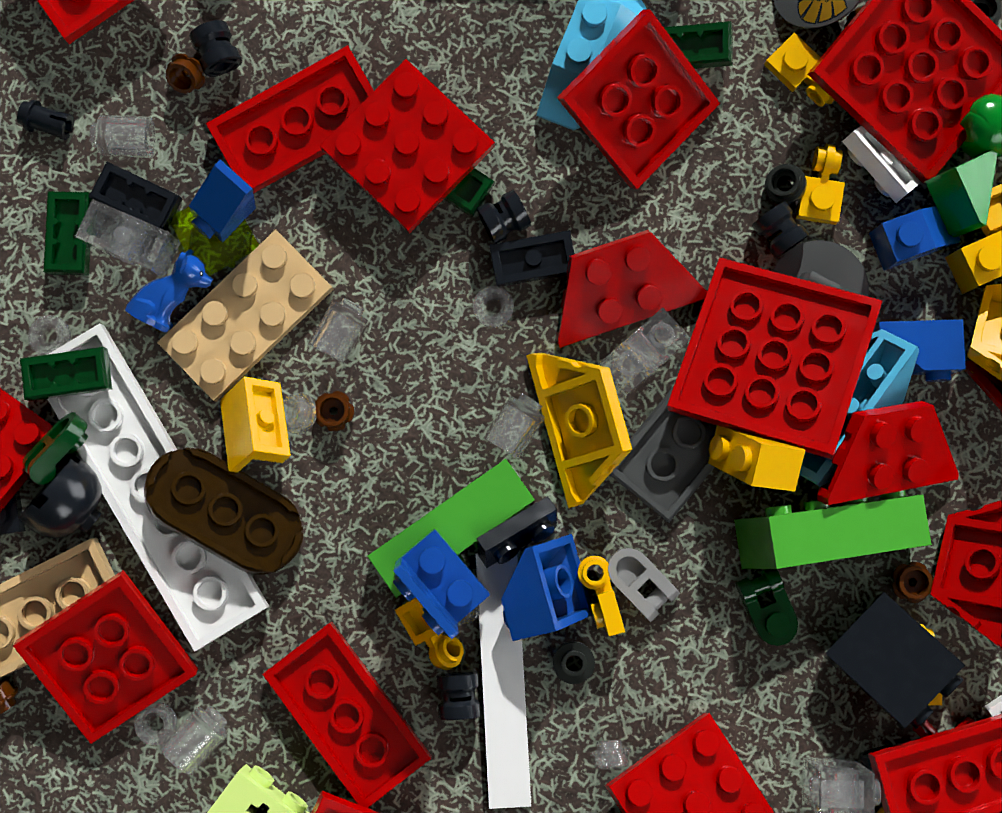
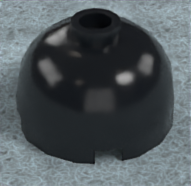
M76 454L59 469L61 472L57 473L54 479L41 489L18 517L20 522L41 536L54 539L69 536L78 528L86 533L102 514L96 509L102 498V486L98 476Z

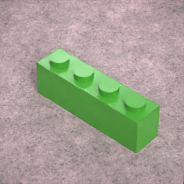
M504 459L367 557L397 598L401 595V592L393 583L395 580L394 576L396 575L393 571L395 562L433 529L438 531L461 560L464 561L460 553L472 544L477 548L476 538L529 508L528 505L535 501V499L507 459Z

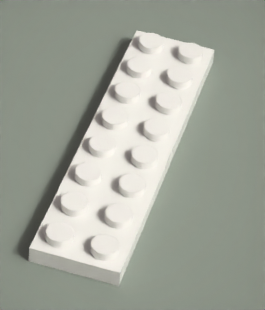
M99 323L49 354L97 347L107 348L112 390L49 398L48 401L59 420L65 415L75 412L87 422L88 426L85 433L88 435V438L77 451L82 460L97 474L102 486L103 496L195 652L270 606L250 573L234 567L166 528L150 513L144 497L147 474L159 457L170 451H176L177 448L106 327Z

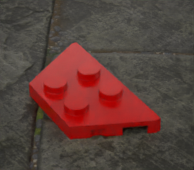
M649 230L569 256L566 273L568 279L566 289L563 291L562 314L559 332L556 333V342L559 348L600 335L703 300L707 291Z
M917 401L853 412L845 430L844 441L837 448L831 462L838 465L828 489L820 487L817 500L826 505H832L958 480L959 473L934 405L924 401Z
M1002 500L986 504L979 510H965L948 515L930 593L934 600L1001 649Z

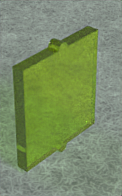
M189 207L176 213L170 223L185 251L187 252L188 249L194 251L193 255L199 257L205 264V271L209 276L227 266L230 268L235 267L236 261L249 255L259 246L245 219L223 243L215 235L210 239L206 238L193 226L191 221L195 217L192 216Z

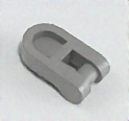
M619 549L608 560L610 580L650 623L659 615L657 610L667 600L672 602L680 594L653 563L636 549ZM649 579L656 588L644 598L638 589Z

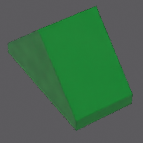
M993 150L925 181L948 234L954 238L987 225L998 153Z

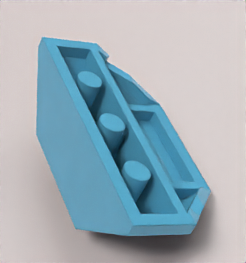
M578 0L552 63L536 116L573 131L581 128L557 97L643 9H647L642 0Z
M883 329L872 334L837 448L844 441L845 430L853 412L899 405L904 402L919 353L917 346ZM805 452L799 475L822 487L831 482L838 465L831 463V459Z

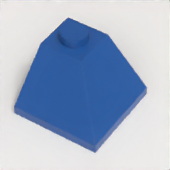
M572 534L525 548L501 598L504 609V622L510 630L512 641L556 632L593 615L588 589L578 578L577 570L580 560Z

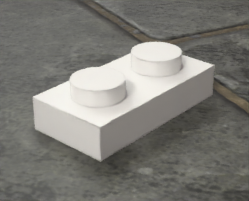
M862 126L854 130L842 141L848 148L850 158L857 165L864 167L875 179L874 183L877 189L886 197H891L895 203L921 183L904 164Z

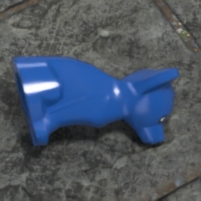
M188 249L186 253L181 252L171 275L155 279L143 286L127 303L125 310L136 319L162 332H167L173 327L170 315L180 303L185 301L189 288H208L213 283V278L206 273L205 264L200 258L193 255L194 251Z

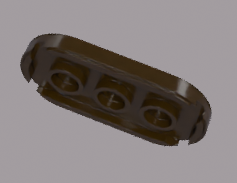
M184 448L182 450L170 451L159 457L147 474L144 497L152 516L166 528L244 572L258 575L276 572L291 562L302 545L303 526L299 518L300 515L295 505L288 498L242 471L238 473L230 472L227 462L205 450Z

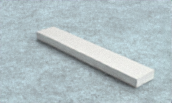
M476 553L477 578L490 593V596L478 605L489 809L531 807L522 639L512 641L510 630L504 622V609L501 601L517 567L518 558L516 555L504 564H498L497 562L486 568L478 553Z

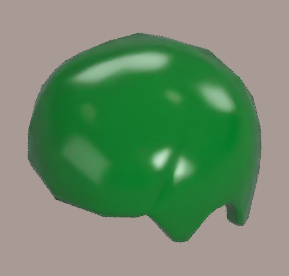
M984 95L973 102L970 111L960 122V125L966 131V139L961 144V148L972 158L991 150L998 153V158L1002 156V95Z

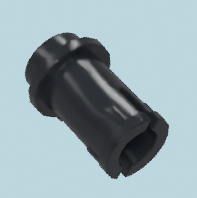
M38 100L22 102L17 112L18 124L23 125V128L29 132H33L35 129L67 140L70 135L64 132V130L72 132L74 126L73 115L43 107Z

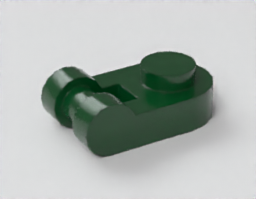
M75 412L65 415L26 454L22 463L23 469L35 483L44 485L51 482L56 476L55 465L67 452L72 454L85 443L88 435L85 433L88 426L87 422Z
M765 569L760 577L749 580L746 577L735 582L759 638L775 646L785 645L793 640L798 630L797 616L787 596L778 570ZM770 591L773 602L760 607L757 596Z

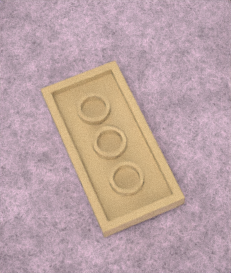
M275 229L157 343L213 401L217 402L334 289Z
M90 538L0 584V679L27 666V663L13 647L17 639L115 576L98 538Z

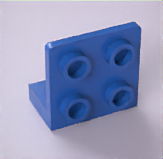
M433 529L395 562L393 570L396 574L393 581L394 585L409 602L416 597L424 607L422 608L424 612L422 614L423 619L438 636L445 631L453 639L459 634L458 622L490 596L489 591L436 529Z

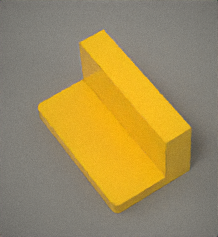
M243 377L220 401L228 470L237 473L252 459L283 463L291 456L281 384Z

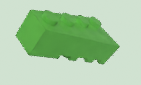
M905 490L880 495V500L869 501L868 498L843 502V505L838 506L826 505L818 500L804 502L805 510L792 512L791 504L765 508L766 516L734 520L742 569H780L932 545L923 494L906 496Z

